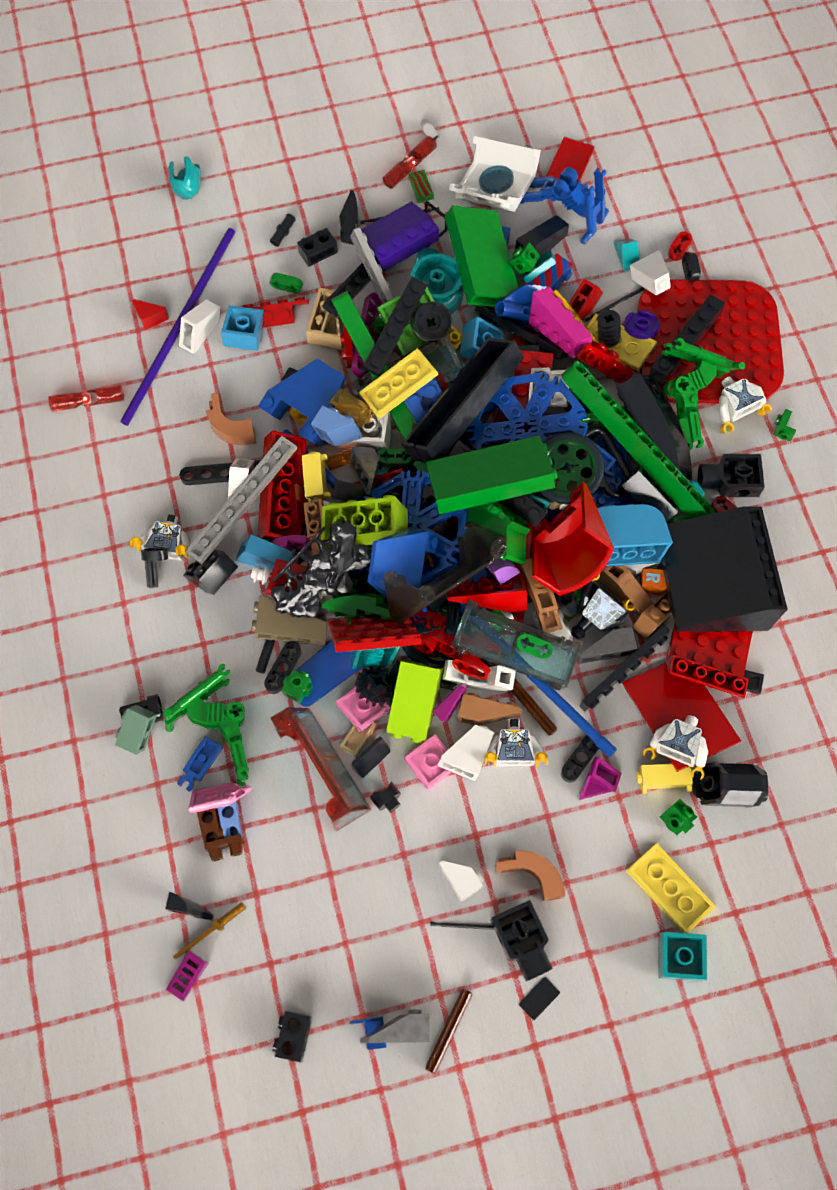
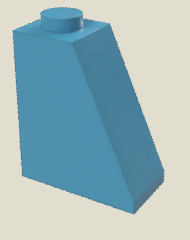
M251 534L241 544L235 561L255 567L259 564L260 568L263 569L268 566L269 570L273 571L276 559L289 562L292 559L293 552Z

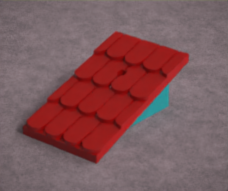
M402 612L401 616L394 617L393 620L382 619L381 615L378 614L360 615L357 618H350L351 625L347 623L346 617L327 618L335 651H350L352 669L369 668L370 666H391L401 646L421 645L420 633L416 631V627L411 623L408 614Z

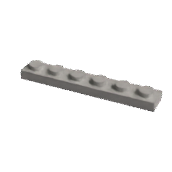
M360 227L354 229L350 238L382 304L396 297L392 295L390 285L382 275V268L375 260L374 251L367 244L365 233H362Z

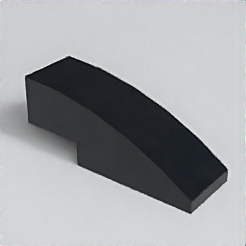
M353 190L350 191L339 216L341 242L351 245L354 244L350 236L353 230L358 228V207Z

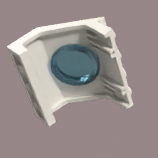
M474 136L473 143L477 144L474 160L461 183H450L449 190L455 191V198L515 212L535 178L541 150Z

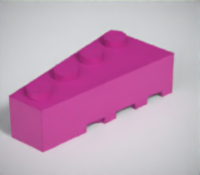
M550 287L533 292L529 324L569 356L575 358L586 343H592L593 336L580 321L576 322L574 320L573 313L561 305L563 303L559 297L555 298Z

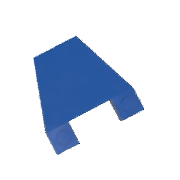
M317 358L269 389L258 407L279 420L282 419L289 406L293 407L308 417L299 434L321 447L325 441L320 439L311 423L322 405L327 408L333 407L336 409L346 376Z
M405 530L373 541L368 583L394 606L401 607L402 609L427 612V607L430 603L429 592L420 591L425 553H435L438 545V534L429 531Z

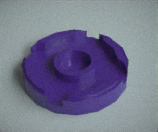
M643 310L638 311V313H629L624 321V329L628 335L638 339L654 337L660 327L657 317Z

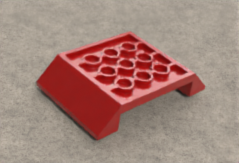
M673 626L666 657L668 674L745 698L749 679L744 677L753 631L676 632L675 626Z

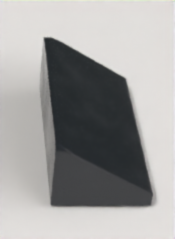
M381 736L351 764L352 769L361 778H364L391 752Z

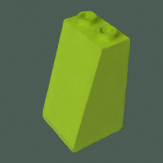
M409 660L400 662L386 730L387 733H391V737L402 739L403 736L410 737V741L422 743V740L426 741L428 739L444 668L439 667L436 669L429 665Z

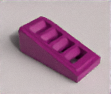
M460 684L433 710V713L443 723H447L450 720L463 695L466 693L468 686Z
M188 951L166 990L184 1002L209 963ZM190 961L199 965L198 968L195 969L189 965ZM187 968L193 972V977L186 974L184 970ZM180 976L190 981L188 985L179 980ZM176 983L185 989L183 993L174 987Z

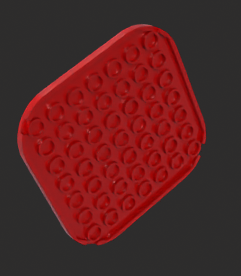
M670 279L671 288L658 295L653 294L647 289L643 291L638 302L637 313L643 310L654 314L658 322H660L658 333L651 338L657 341V345L640 369L641 375H649L651 367L661 356L662 351L666 349L664 344L671 343L708 296L712 294L725 302V306L721 316L697 344V347L701 346L705 350L724 356L726 359L734 362H744L745 368L734 371L730 370L721 378L715 377L705 388L698 390L697 403L719 404V398L725 388L722 385V381L727 377H731L734 382L747 379L750 383L760 386L766 400L770 399L778 391L784 378L778 310L774 298L765 288L752 281L699 280L689 282V280ZM684 361L669 381L690 373L696 364ZM666 396L669 402L676 403L674 398Z

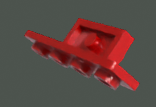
M297 297L292 302H288V299L277 300L278 304L262 302L260 306L253 307V304L243 305V307L263 310L262 328L295 323L292 306L309 304V299L305 300V297Z
M592 340L591 344L589 342L586 343L576 355L579 360L620 384L628 381L635 373L632 368L621 362L618 358L620 356L618 352L614 349L609 350L601 341L597 343Z

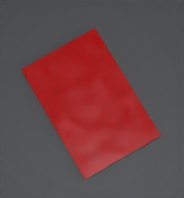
M666 663L622 682V685L653 734H655L657 729L666 724H671L675 719L684 722L688 715H692L698 719L696 727L702 730L701 736L706 739L707 758L742 741L706 686L668 674ZM669 758L677 772L689 767L684 763Z

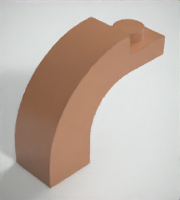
M212 393V401H209L210 410H206L215 434L222 440L235 445L256 444L252 419L233 421L226 418L222 413L219 394Z
M515 851V860H511V857H504L495 863L496 874L525 871L533 875L540 885L543 901L563 899L566 896L563 881L557 869L551 862L537 853Z

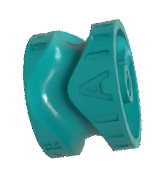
M430 254L420 258L411 270V277L413 276L425 282L434 301L444 304L450 313L453 314L460 307L463 298V286L456 260L445 254Z

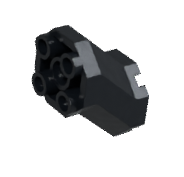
M710 762L706 763L705 767L702 768L704 771L703 779H701V772L695 773L693 777V794L701 800L699 802L702 805L748 808L760 806L762 802L768 799L767 772L755 764Z

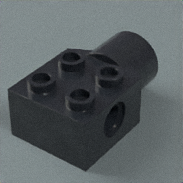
M723 454L719 463L699 464L697 482L703 490L717 489L719 494L724 497H759L765 488L761 454Z
M531 900L491 917L490 921L508 961H517L526 982L553 969L544 950L549 939Z

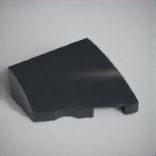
M169 892L166 910L213 921L214 915L203 906Z

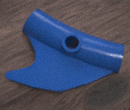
M523 285L503 300H499L496 303V315L515 319L530 325L529 317L533 292L548 287L538 285Z

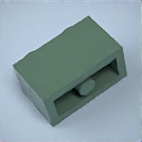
M138 705L126 709L122 716V726L116 733L117 740L115 745L136 755L144 751L157 714Z

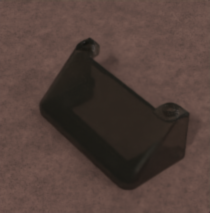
M468 522L464 525V529H466L465 535L458 537L460 563L419 589L406 583V577L401 574L397 575L392 570L385 573L384 581L390 619L397 624H403L473 579L506 553V536L474 522Z

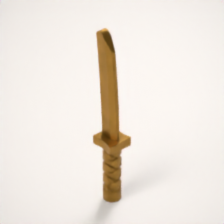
M239 903L220 919H214L212 921L214 925L173 956L174 960L216 929L218 931L224 930V925L246 909L244 903Z

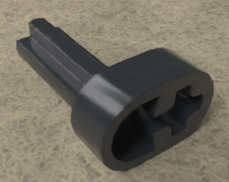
M142 549L141 559L145 561L147 587H158L156 561L167 560L168 549Z
M158 694L147 696V700L119 707L121 718L126 709L138 705L156 713L155 722L164 720L162 704Z

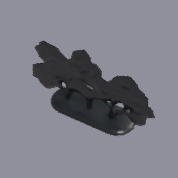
M346 521L344 524L340 522L333 523L330 527V537L328 540H320L318 537L325 531L324 526L270 581L273 583L282 574L287 575L285 585L275 586L271 590V596L277 602L276 611H279L281 614L288 613L292 618L303 616L315 618L320 608V591H325L328 595H336L338 592L343 595H351L354 582L349 576V571H362L370 564L371 548L362 544L355 545L357 530L349 521ZM314 542L317 543L320 550L319 554L307 557L304 552ZM326 544H330V545L332 546V548L329 549V548L326 547L325 545H326ZM301 557L308 567L305 572L294 574L290 566ZM297 576H301L302 579L298 580ZM292 578L297 582L296 590H292ZM287 586L289 587V592L285 591Z

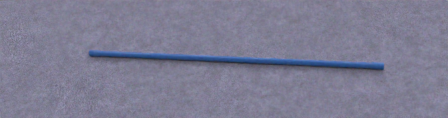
M287 429L284 430V431H282V433H286V434L293 435V434H292L289 430H287ZM325 468L326 481L334 488L335 482L338 479ZM423 564L422 575L431 571L425 564ZM438 576L432 579L444 590L448 587ZM461 603L460 612L491 642L497 645L502 650V653L559 707L608 758L616 752L617 748L590 725L467 604Z

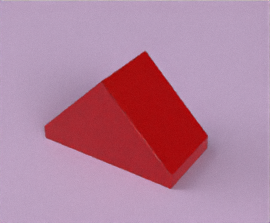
M136 299L132 300L134 309L145 330L169 319L166 307Z

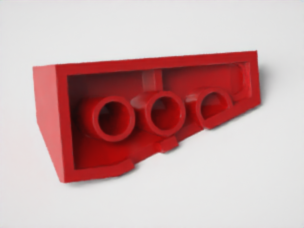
M519 570V574L501 585L495 578L488 579L487 577H482L476 583L467 581L446 587L448 601L504 612L517 613L527 611V589L522 570Z

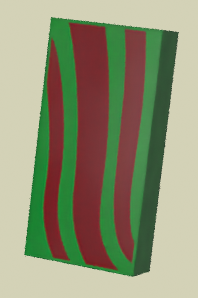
M420 170L408 173V178L418 203L434 199V194L425 171Z

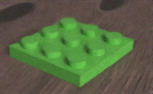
M428 287L416 309L427 302H434ZM402 294L377 307L385 325ZM432 319L426 320V322H428V327L433 325L431 323ZM409 320L396 346L401 356H404L428 342L419 340L413 334Z

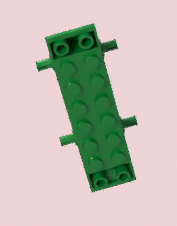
M415 461L413 463L422 474L423 471L428 473L425 461ZM497 501L468 508L467 523H471L473 531L485 538L484 542L488 546L497 550L496 554L501 559H508L513 564L519 563L524 565L526 563V535L531 529L526 525L527 521L516 515L508 506Z

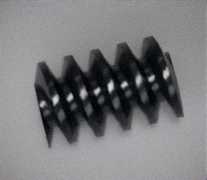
M610 309L600 312L597 318L598 340L608 348L616 346L621 338L620 315Z

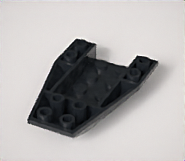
M639 375L617 385V395L627 406L626 411L628 415L635 420L637 425L686 479L692 480L691 458L683 429L654 375Z

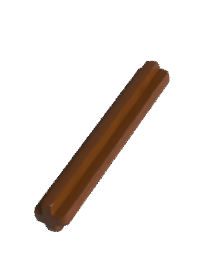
M514 678L512 693L549 736L555 733L557 727L516 678Z
M466 989L461 990L425 1067L432 1074L437 1072L472 997V993Z

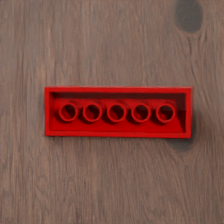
M274 430L264 438L263 457L281 436L295 444L298 449L260 493L257 537L271 543L275 538L301 535L302 524H292L289 487L293 484L304 487L302 455H306L307 440L306 438Z

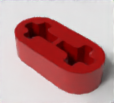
M680 232L671 244L668 251V257L671 260H681L684 253L689 249L693 239L689 232Z

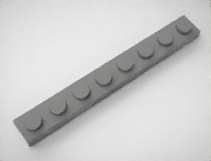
M281 436L185 552L202 565L298 449L297 446Z

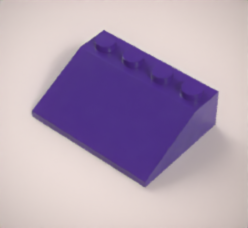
M412 201L361 229L362 233H365L369 248L374 251L375 260L381 266L382 272L439 241L438 226L426 212Z

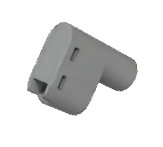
M423 119L420 123L423 131L432 142L437 141L440 137L439 133L428 119Z

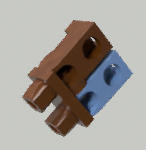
M237 801L230 805L197 812L204 848L209 852L213 862L223 859L222 849L229 847L231 857L242 855L244 838Z

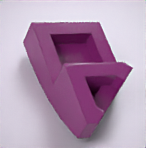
M289 535L275 538L272 543L292 551V548L302 549L310 539L305 535Z

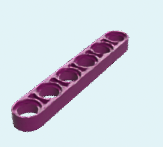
M372 292L364 299L361 318L365 326H369L371 330L369 333L375 343L376 332L371 323L376 320L375 316L379 314L377 307L381 306L382 302L378 294ZM355 346L351 369L354 375L360 378L369 373V371L363 369L365 363Z

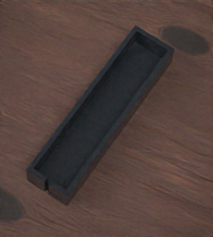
M488 337L403 441L402 446L412 460L427 462L444 458L450 449L454 447V444L465 433L466 429L476 419L482 409L486 407L490 399L497 393L498 389L524 358L515 341Z

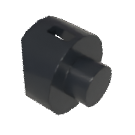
M391 781L386 790L373 792L370 799L380 811L387 808L391 813L401 805L397 800L401 792Z

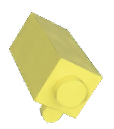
M309 452L307 455H302L305 498L309 502L320 498L327 501L328 498H331V493L327 492L325 460L328 459L327 454Z
M672 764L641 765L638 771H636V783L640 784L642 794L647 793V789L686 788L687 792H691L693 784L691 766L677 772Z

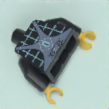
M600 574L583 586L581 590L579 606L581 614L585 617L578 625L585 631L593 624L600 630L618 626L626 618L628 611L635 609L634 604L627 606L630 599L620 602L598 582L594 583L595 580L599 579Z

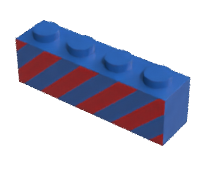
M556 253L554 255L556 263L524 285L550 287L553 291H558L564 281H568L572 276L573 264Z

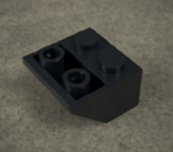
M214 549L202 565L197 561L191 563L186 568L183 576L204 592L214 595L238 566L224 551Z

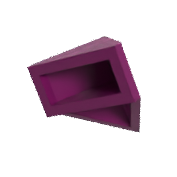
M595 756L579 800L616 792L622 773L600 757Z

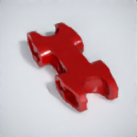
M430 610L423 612L426 618L424 624L431 621H442L443 626L437 631L420 635L421 645L412 646L425 654H432L436 650L454 659L452 665L459 672L478 679L487 680L491 669L480 659L498 661L502 650L488 638L478 633H470L468 637L457 631L454 636L446 635L445 626L447 618ZM414 611L413 619L419 611Z

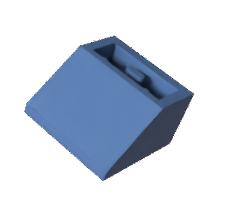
M322 405L311 423L320 439L334 446L343 445L362 437L359 427L354 422L355 420L347 414L345 416L339 414V411L333 407L327 408Z

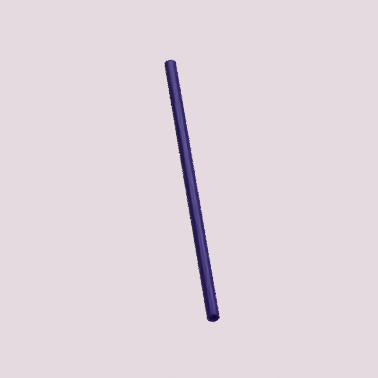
M228 228L121 418L120 422L123 425L128 426L180 333L181 317L191 311L196 305L235 234L234 229Z

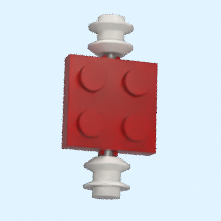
M276 559L272 573L268 566L265 569H260L258 564L257 568L253 567L251 578L254 579V583L257 580H261L262 585L269 580L266 594L271 595L273 587L286 584V574H282L273 583L270 581L288 561ZM296 563L290 566L294 574H301L308 567ZM297 576V579H298V580H301L302 577H301V576ZM292 578L291 587L292 590H296L297 582ZM288 586L285 588V591L289 592ZM320 591V598L322 599L323 596H327V593Z

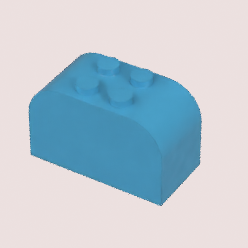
M646 504L610 505L598 508V512L614 546L613 553L605 567L660 563L673 541L666 520L657 508Z

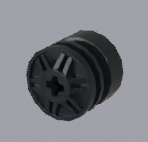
M436 301L427 302L418 307L412 314L410 320L411 330L421 341L434 342L440 340L451 329L452 315L444 304ZM432 319L431 323L433 325L428 327V322H426V320Z

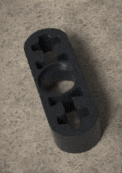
M289 641L284 645L268 673L264 685L269 693L277 694L282 690L287 674H291L299 660L301 648L297 642ZM293 647H295L296 653L293 652L290 655V660L292 661L290 662L287 659L290 654L288 649H293ZM286 663L289 667L287 671L280 672L278 671V665ZM276 673L278 676H280L276 681L278 686H273V688H271L269 683L274 682L277 677L274 674Z
M587 735L561 770L562 779L568 783L575 782L599 750L595 743L591 746L590 751L586 748L590 742ZM578 752L586 753L587 760L585 762L577 760L576 754ZM574 764L577 765L573 772L575 776L571 775L568 777L566 769L570 770Z

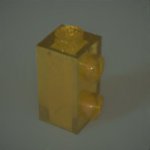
M342 388L339 389L330 401L331 406L338 410L339 414L351 416L355 420V424L361 428L369 423L372 418L373 412L370 406Z

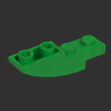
M374 593L346 595L322 604V608L329 609L330 613H344L349 618H357V616L363 614L381 615L382 619L393 620L394 617L401 616L402 611L401 607L386 604L383 595Z

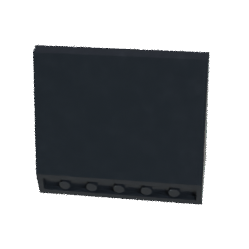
M743 506L667 524L673 543L661 562L676 632L769 631L788 610L762 507Z

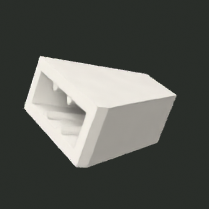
M659 250L630 265L632 280L653 294L658 295L671 288L669 271Z
M205 300L182 316L179 347L194 354L218 324L221 307Z
M239 458L234 460L230 466L228 500L254 470L255 460Z
M483 725L473 726L441 756L437 766L475 781L480 773L494 732Z

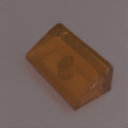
M352 447L328 456L325 462L329 471L349 464Z

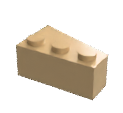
M319 288L306 329L307 341L310 344L342 350L339 315L336 318L322 308L323 303L335 290Z

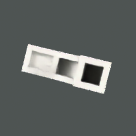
M448 659L445 661L442 680L454 682L457 685L466 684L469 688L481 690H513L516 670L502 666L489 667L491 671L489 677L485 680L459 672L453 667V660Z

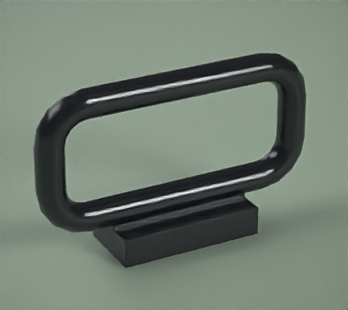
M600 426L590 427L585 436L588 438L595 433L599 434L612 456L616 459V463L624 477L627 478L631 472L606 430ZM580 450L582 455L577 458L583 460L587 457V452ZM584 468L581 471V475L584 478H589L592 475V471L589 468ZM603 476L598 489L602 488L611 498H619L625 495L622 488L617 491L612 490Z

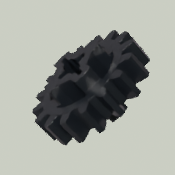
M370 666L368 670L363 668L362 672L358 673L354 684L357 686L355 692L361 693L359 699L365 698V703L368 704L370 701L373 707H375L376 703H379L381 707H383L384 703L390 704L397 679H392L394 674H387L388 669L385 668L382 671L380 666L377 669H374L373 666Z

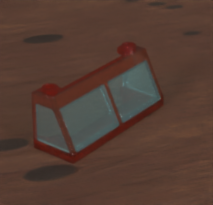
M288 707L270 718L280 738L288 736L294 742L299 739L333 795V798L326 805V812L336 831L371 810L310 708Z

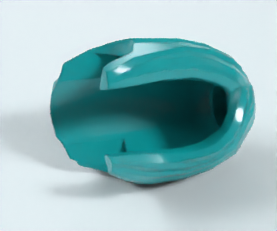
M185 156V168L179 171L177 177L174 175V163L172 161L169 163L168 172L170 185L174 193L184 200H189L199 191L201 169L198 164H193L190 158Z

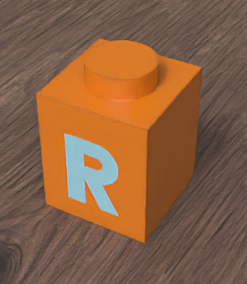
M642 569L639 584L646 594L662 595L664 590L667 589L663 570Z

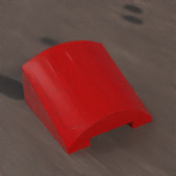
M582 482L570 493V504L551 522L544 518L532 530V578L559 596L575 591L591 582L605 568L614 550V546L585 482Z

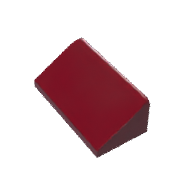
M293 484L289 487L292 524L306 525L303 503L308 502V500L305 498L304 487Z

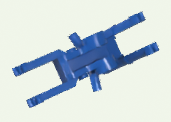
M566 167L561 173L560 178H554L553 176L535 177L529 187L532 189L542 188L539 191L526 192L520 204H524V202H540L545 199H550L553 202L555 200L562 201L561 203L564 204L565 208L567 207V210L572 209L579 216L586 218L587 232L580 239L582 244H586L597 232L596 222L602 224L609 213V210L605 208L606 191L604 189V176L606 175V170L600 172L598 167L594 171L595 189L593 186L588 188L587 184L583 185L581 181H577L578 174L571 167Z

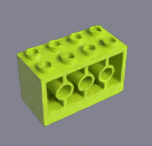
M385 495L383 498L378 499L366 498L363 501L349 500L347 503L341 504L329 503V505L322 506L321 529L325 526V531L321 534V540H328L330 537V527L333 523L340 522L344 524L346 521H349L357 530L355 545L362 544L370 547L372 554L373 541L408 530V509L393 495ZM326 544V545H325V546L328 547L329 549L332 548V546H331L330 544Z

